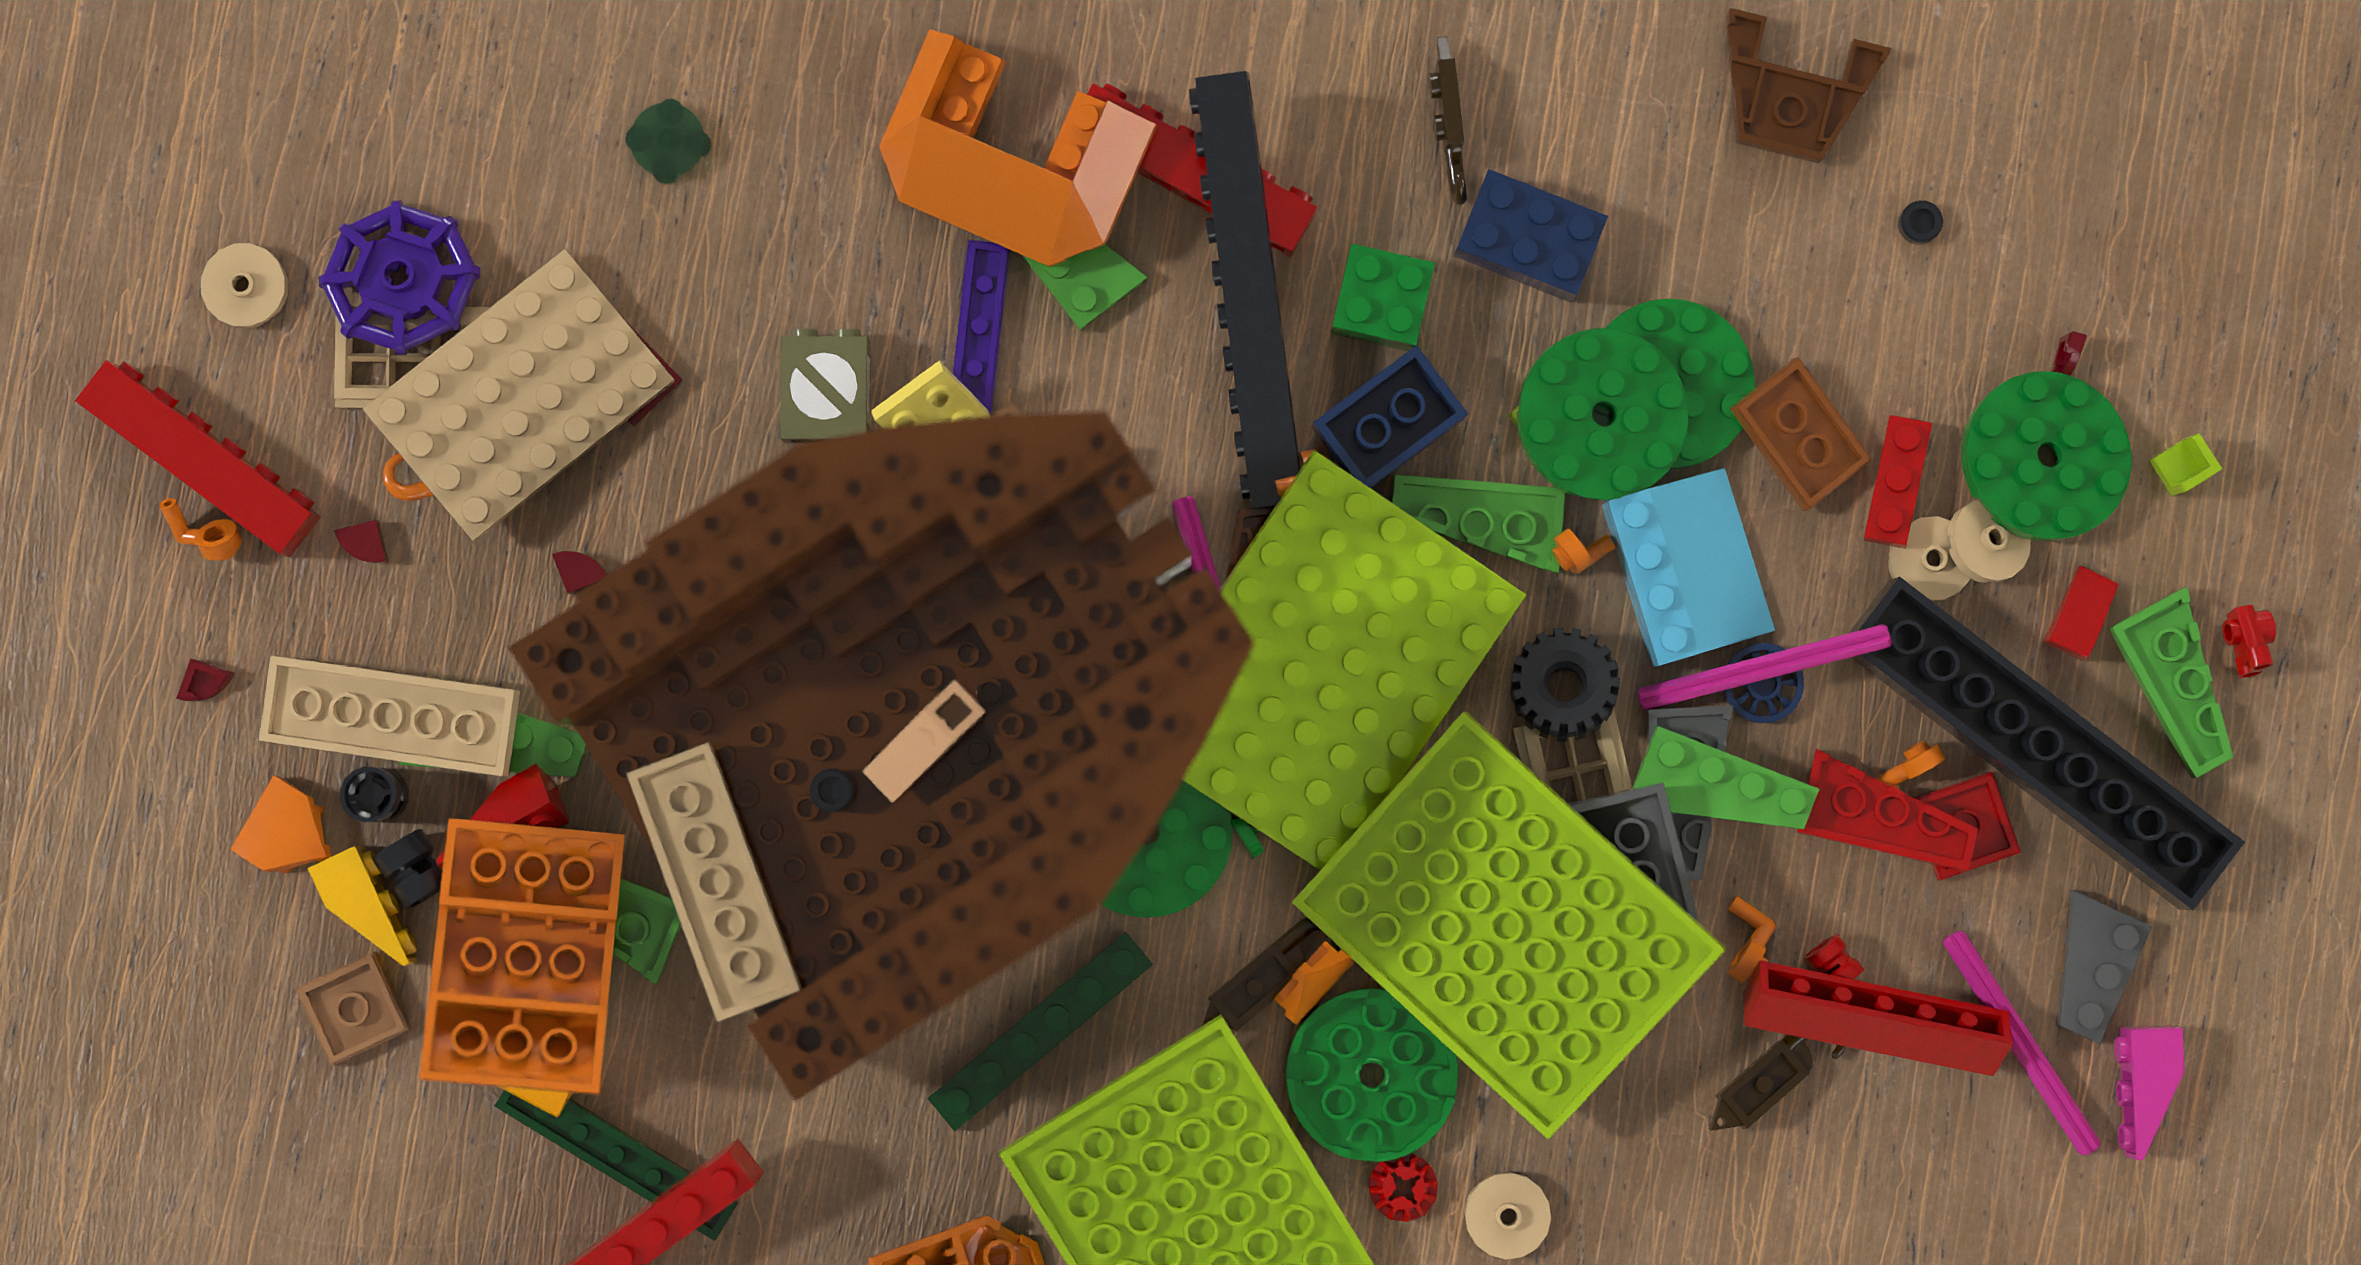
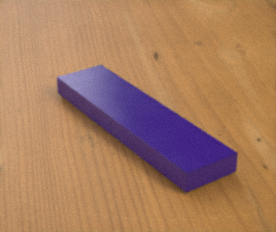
M968 240L953 375L985 406L989 414H992L1011 250L993 242Z

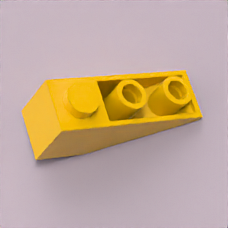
M353 846L308 868L321 899L328 910L402 966L418 962L415 952L419 950L416 939L409 928L403 929L397 917V913L401 911L398 900L391 889H384L378 876L382 872L373 860L376 854L372 850L367 851L365 846Z

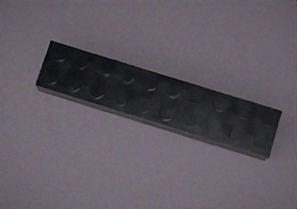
M1901 577L1887 582L1849 632L1852 633L1879 625H1886L1892 641L1890 647L1851 658L2177 909L2194 911L2244 845L2245 841Z

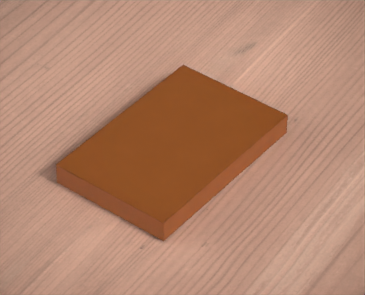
M1799 357L1793 358L1729 408L1803 512L1809 511L1872 461Z

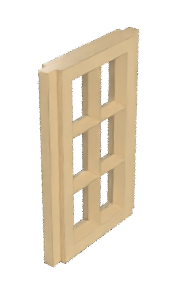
M351 306V307H352V309L354 310V309H356L358 306ZM465 307L459 320L461 326L457 331L464 329L490 307ZM428 310L421 318L406 320L407 330H411L437 317L431 310ZM372 314L366 322L367 324L393 332L392 319ZM336 316L335 408H364L395 383L396 362H422L441 347V335L431 339V354L407 353L406 355H397L395 350L387 348V353H352V338L347 339L340 332L341 324ZM352 362H386V385H352Z
M1614 708L1607 721L1604 720L1601 728L1595 732L1601 760L1578 765L1572 737H1567V742L1564 743L1570 767L1549 772L1546 770L1539 738H1542L1539 736L1540 731L1536 728H1533L1531 731L1527 726L1513 728L1520 761L1549 787V781L1572 776L1577 800H1584L1586 796L1580 774L1603 769L1609 794L1632 789Z

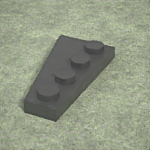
M1734 705L1646 710L1648 745L1655 727L1659 726L1725 752L1729 720H1731ZM1671 812L1688 880L1702 879L1711 830V817Z

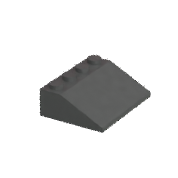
M1663 782L1568 803L1699 922Z

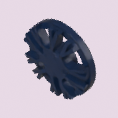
M1770 643L1753 644L1738 651L1727 665L1739 662L1748 653H1750L1752 659L1760 657L1759 650H1766V655L1786 649ZM1802 670L1794 672L1796 678L1782 682L1781 677L1776 676L1743 685L1746 691L1743 696L1737 699L1733 697L1731 688L1724 690V695L1728 704L1734 705L1733 710L1744 719L1756 723L1776 722L1788 716L1799 704L1804 690ZM1781 686L1796 687L1792 701L1780 694ZM1750 695L1755 700L1745 711L1741 708V705ZM1775 696L1784 707V710L1778 712L1770 700ZM1760 701H1764L1768 705L1769 716L1755 715L1757 704Z

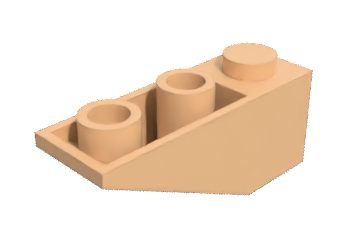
M954 680L913 719L863 772L894 803L974 728L988 712L959 681Z

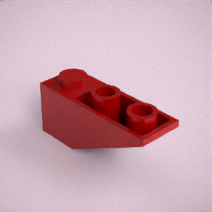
M537 764L500 783L470 818L473 821L559 828L570 822L556 783ZM445 850L436 859L437 865L442 870Z

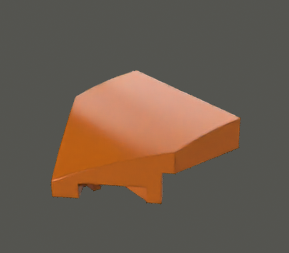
M273 775L230 850L266 872L277 871L285 874L291 872V869L312 861L322 862L331 857L330 846L324 842L321 818L325 814L324 807L314 804L313 797L293 784Z
M1325 941L1309 960L1298 968L1292 976L1293 978L1274 1000L1286 1010L1284 1015L1299 1026L1351 968L1355 961L1342 949L1337 952Z

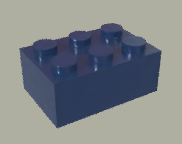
M1488 169L1453 256L1572 303L1578 295L1608 216Z
M1416 345L1315 420L1311 428L1340 467L1372 489L1462 422L1468 413Z

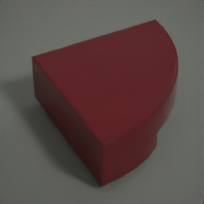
M2072 331L2060 338L2051 372L2071 376L2084 348L2087 338L2086 334Z
M373 520L334 530L340 545L353 557L370 563H388L379 521Z
M562 551L552 554L567 594H573L588 588L608 575L598 562L585 554L574 551Z
M190 658L176 699L184 701L210 699L227 687L234 676V672Z

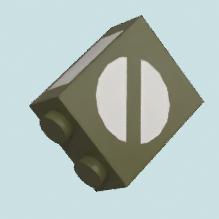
M793 329L792 336H781L780 439L784 443H805L870 431L871 342L867 336H860V330L836 329L835 336H818V330Z

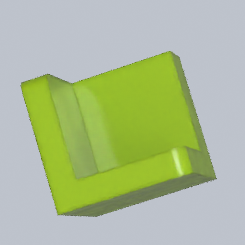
M2199 433L2182 439L2149 460L2171 496L2190 490L2222 470V467Z

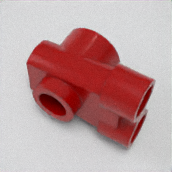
M2253 605L2240 606L2230 611L2226 615L2227 620L2223 622L2222 633L2227 645H2233L2236 655L2234 661L2239 678L2259 675L2263 672L2262 669L2274 665L2269 646L2266 645L2273 643L2276 638L2274 618L2268 610L2255 611Z

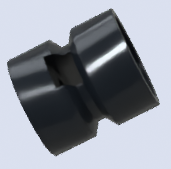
M361 767L352 771L344 779L340 788V801L344 811L355 820L360 822H388L396 819L405 810L409 801V789L405 779L394 770L383 767Z
M422 829L413 831L378 853L373 859L386 879H394L396 881L393 891L406 910L417 906L441 890L443 870L437 865L436 859H433L431 856L435 848Z

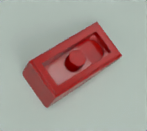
M2081 565L2078 566L2043 643L2078 660H2088L2119 584Z

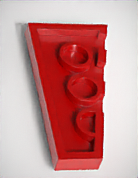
M1816 748L1808 785L1818 788L1819 791L1805 828L1798 829L1797 833L1969 872L1978 833L1977 828L1929 804H1925L1905 794V792L1887 785Z

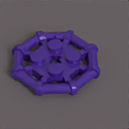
M395 200L391 202L390 206L352 224L347 225L344 223L338 229L341 233L325 273L319 276V287L325 290L341 324L340 332L347 339L355 337L395 350L397 355H406L409 349L450 330L456 332L461 326L459 320L474 282L480 278V267L474 264L457 229L458 222L452 216L444 218L404 205L402 200ZM407 223L430 232L424 239L406 233L404 230ZM391 225V232L385 234L386 238L376 242L374 239L367 242L363 238ZM445 242L455 264L442 266L434 249ZM355 246V248L360 250V254L352 272H344ZM401 267H406V274L409 276L408 280L400 285H394L393 280L388 277L391 271L398 272ZM445 280H456L445 308L437 301ZM355 286L363 303L353 310L343 290L344 288ZM428 310H431L437 317L409 331L407 330L406 320L421 318ZM372 314L392 319L393 332L367 324L366 322Z

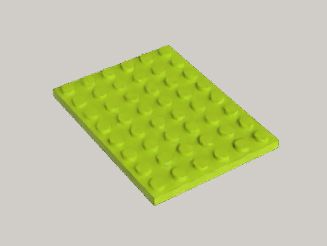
M1313 450L1220 588L1223 596L1229 605L1232 606L1255 644L1204 745L1184 776L1183 781L1321 870L1400 783L1526 597V594Z
M1466 711L1455 720L1292 901L1303 914L1548 1140L1726 950V947Z
M1222 1015L1217 1016L999 1150L1000 1157L1067 1265H1374Z

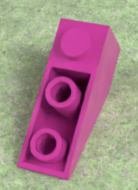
M2171 1025L2119 1027L2120 1037H2116L2114 1040V1055L2116 1062L2121 1063L2122 1080L2116 1083V1098L2120 1107L2123 1106L2124 1124H2119L2118 1142L2121 1150H2125L2126 1157L2134 1160H2144L2185 1072L2183 1028Z

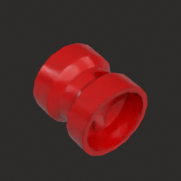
M1839 934L1827 938L1809 951L1803 958L1810 969L1849 979H1855L1864 970L1857 958H1851L1845 951L1846 943Z

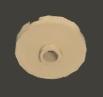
M234 243L218 250L207 261L201 275V295L207 309L219 321L236 328H256L264 325L263 323L269 321L272 317L274 318L282 310L288 296V277L281 263L267 249L252 243ZM241 278H247L249 281L248 288L243 292H238L236 288L237 282Z
M1978 499L1967 503L1953 515L1947 533V538L1950 537L1951 548H1949L1950 555L1961 572L1975 581L1983 583L2005 581L2024 568L2030 555L2031 540L2008 532L2002 526L1997 525L1991 519L1993 516ZM1989 533L1995 538L1996 545L1990 541Z
M1938 516L1922 517L1912 521L1906 549L1890 546L1888 560L1889 572L1893 579L1901 577L1931 601L1945 600L1959 593L1971 579L1961 572L1951 558L1949 548H1951L1950 537L1947 538L1948 526L1951 520ZM1929 551H1935L1939 555L1940 560L1937 566L1928 564L1926 556Z
M1510 1171L1493 1173L1479 1182L1468 1195L1464 1210L1466 1229L1474 1243L1490 1256L1502 1259L1521 1258L1536 1250L1547 1236L1551 1222L1549 1201L1542 1189L1527 1176ZM1508 1208L1513 1209L1516 1212L1515 1220L1509 1224L1503 1223L1500 1218L1502 1211Z

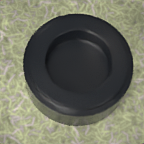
M1925 200L1912 202L1902 210L1898 218V230L1901 236L1909 243L1915 245L1929 243L1939 235L1943 227L1941 211L1936 205Z
M825 769L819 772L813 778L810 785V796L813 803L825 812L844 810L851 804L855 795L853 780L846 772L839 769Z

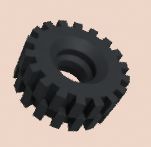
M1563 627L1554 628L1553 634L1546 635L1544 631L1536 635V641L1532 644L1528 641L1523 646L1521 655L1516 657L1511 676V701L1514 700V710L1518 717L1523 716L1525 719L1524 725L1531 731L1533 728L1540 731L1539 736L1548 739L1549 735L1558 736L1557 741L1567 742V737L1575 736L1576 740L1585 738L1587 732L1592 731V733H1595L1599 730L1603 721H1607L1612 714L1620 687V678H1618L1617 674L1619 668L1616 660L1612 661L1610 658V649L1606 644L1603 647L1598 645V638L1591 633L1587 638L1581 635L1582 630L1572 628V633H1563ZM1560 670H1568L1575 673L1582 685L1579 695L1570 701L1555 699L1548 690V680L1552 674Z

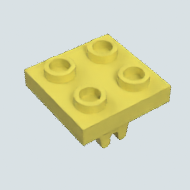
M940 360L871 410L874 420L882 428L990 416L985 406Z

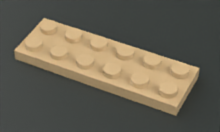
M270 656L259 741L496 776H509L520 690L282 656Z
M712 743L703 744L627 773L717 1022L802 990Z

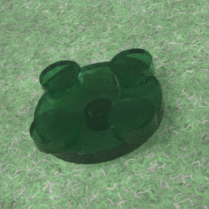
M667 99L662 103L645 109L636 118L625 138L639 165L650 174H653L655 179L664 185L674 183L678 176L690 171L699 162L701 157L706 156L710 152L712 147L711 140L704 133L698 118L675 99Z

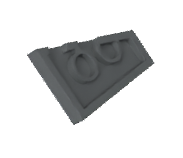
M2070 890L2068 905H2070L2068 929L2065 932L2064 945H2066L2064 972L2061 973L2056 1025L2100 1044L2152 926L2077 891Z

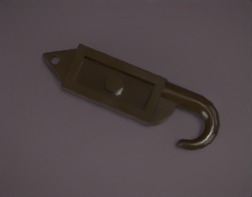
M1445 36L1437 37L1438 61L1435 73H1429V90L1431 99L1438 98L1440 115L1433 116L1434 134L1436 141L1443 140L1450 193L1454 203L1462 205L1467 201L1462 157L1464 134L1455 58H1451L1448 37Z
M1308 917L1297 922L1207 998L1210 1003L1202 1026L1217 1016L1222 1015L1229 1028L1237 1032L1274 1000L1293 978L1292 976L1305 962L1298 944L1312 932L1322 930ZM1330 939L1331 946L1339 952L1340 947Z
M1786 1035L1715 1096L1718 1102L1709 1130L1715 1131L1738 1126L1742 1129H1748L1805 1079L1813 1068V1058L1805 1043L1807 1039ZM1836 1045L1831 1055L1832 1058L1838 1059L1845 1051L1846 1046ZM1719 1118H1721L1723 1121V1124L1721 1126H1719L1717 1123Z

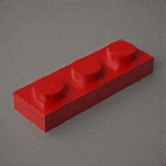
M1895 415L1889 416L1863 541L1906 549L1932 428L1931 422Z

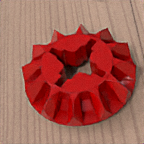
M1410 1153L1397 1159L1379 1162L1371 1173L1369 1180L1371 1200L1376 1209L1390 1220L1410 1222L1425 1216L1436 1201L1438 1189L1436 1175L1429 1163L1416 1154ZM1395 1172L1398 1177L1401 1176L1405 1181L1410 1178L1413 1179L1417 1175L1420 1176L1411 1186V1190L1414 1193L1413 1197L1416 1201L1412 1202L1410 1198L1407 1199L1403 1194L1398 1197L1394 1196L1390 1200L1388 1199L1396 1189L1395 1179L1391 1173Z

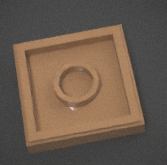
M377 951L295 988L330 1067L412 1029Z

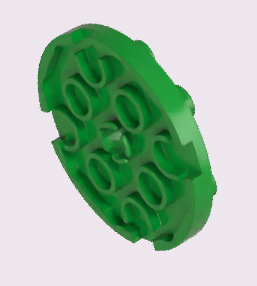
M1658 299L1629 308L1606 326V328L1632 333L1650 342L1667 357L1682 381L1688 403V429L1682 450L1669 470L1688 468L1707 461L1720 453L1737 437L1743 427L1729 408L1755 389V374L1753 363L1744 341L1733 326L1722 316L1695 302L1681 299ZM1597 403L1592 410L1594 421L1600 426H1609L1613 420V408L1604 403Z
M1610 328L1588 329L1571 334L1551 345L1535 360L1521 385L1522 390L1517 411V427L1524 451L1536 470L1553 486L1567 494L1598 501H1609L1643 491L1655 484L1669 471L1682 450L1688 429V403L1684 386L1677 371L1667 357L1650 342L1637 335ZM1597 403H1604L1613 408V420L1609 426H1600L1594 421L1592 410Z
M2038 371L2021 374L2003 382L1987 394L1974 408L1967 421L1962 438V468L1973 498L1977 497L1984 508L1993 516L1991 519L1997 525L2002 526L2008 532L2029 540L2042 542L2063 541L2090 531L2104 522L2114 512L2128 487L2132 467V454L2128 434L2119 414L2112 404L2094 387L2067 374ZM2047 444V447L2053 450L2055 457H2058L2053 467L2044 466L2039 461L2037 452L2040 446Z
M1182 780L1157 821L1160 831L1159 837L1152 844L1141 845L1101 902V905L1123 915L1151 918L1179 912L1197 902L1217 882L1229 858L1233 834L1232 824L1230 823L1232 821L1230 811Z
M1355 989L1326 1000L1302 1022L1288 1051L1285 1074L1286 1087L1290 1103L1299 1122L1320 1145L1348 1159L1376 1162L1389 1161L1419 1149L1441 1129L1454 1105L1458 1082V1062L1456 1054L1386 989ZM1374 1062L1382 1066L1384 1077L1379 1085L1369 1087L1361 1082L1359 1073L1364 1064Z

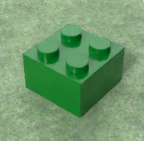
M1351 243L1330 333L1404 351L1411 350L1417 344L1435 262Z

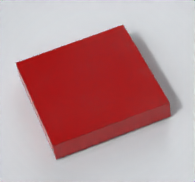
M1987 772L1914 797L1978 829L1969 871L2021 853L1993 772ZM1932 864L1936 878L1940 881L1964 873V871Z

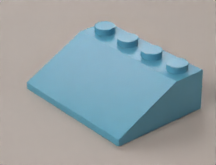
M1725 468L1649 488L1619 499L1609 500L1602 505L1652 668L1775 631Z

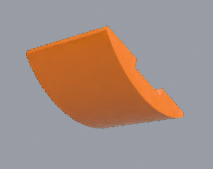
M449 818L419 1080L599 1095L625 834Z

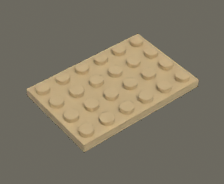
M564 249L362 409L475 543L672 385L674 379Z

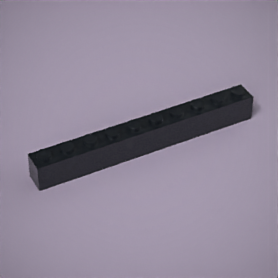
M1239 71L1195 78L1196 88L1189 89V99L1192 115L1200 114L1202 131L1194 133L1198 158L1205 157L1207 174L1200 175L1203 200H1211L1213 217L1206 218L1209 244L1217 243L1219 260L1212 261V274L1215 287L1222 286L1224 303L1217 304L1220 329H1228L1230 346H1223V357L1226 372L1233 371L1236 388L1229 389L1231 414H1239L1241 431L1234 432L1237 457L1245 456L1247 473L1240 474L1241 493L1243 499H1250L1251 508L1277 505L1281 497L1277 494L1275 480L1297 475L1301 466L1250 76L1248 71Z

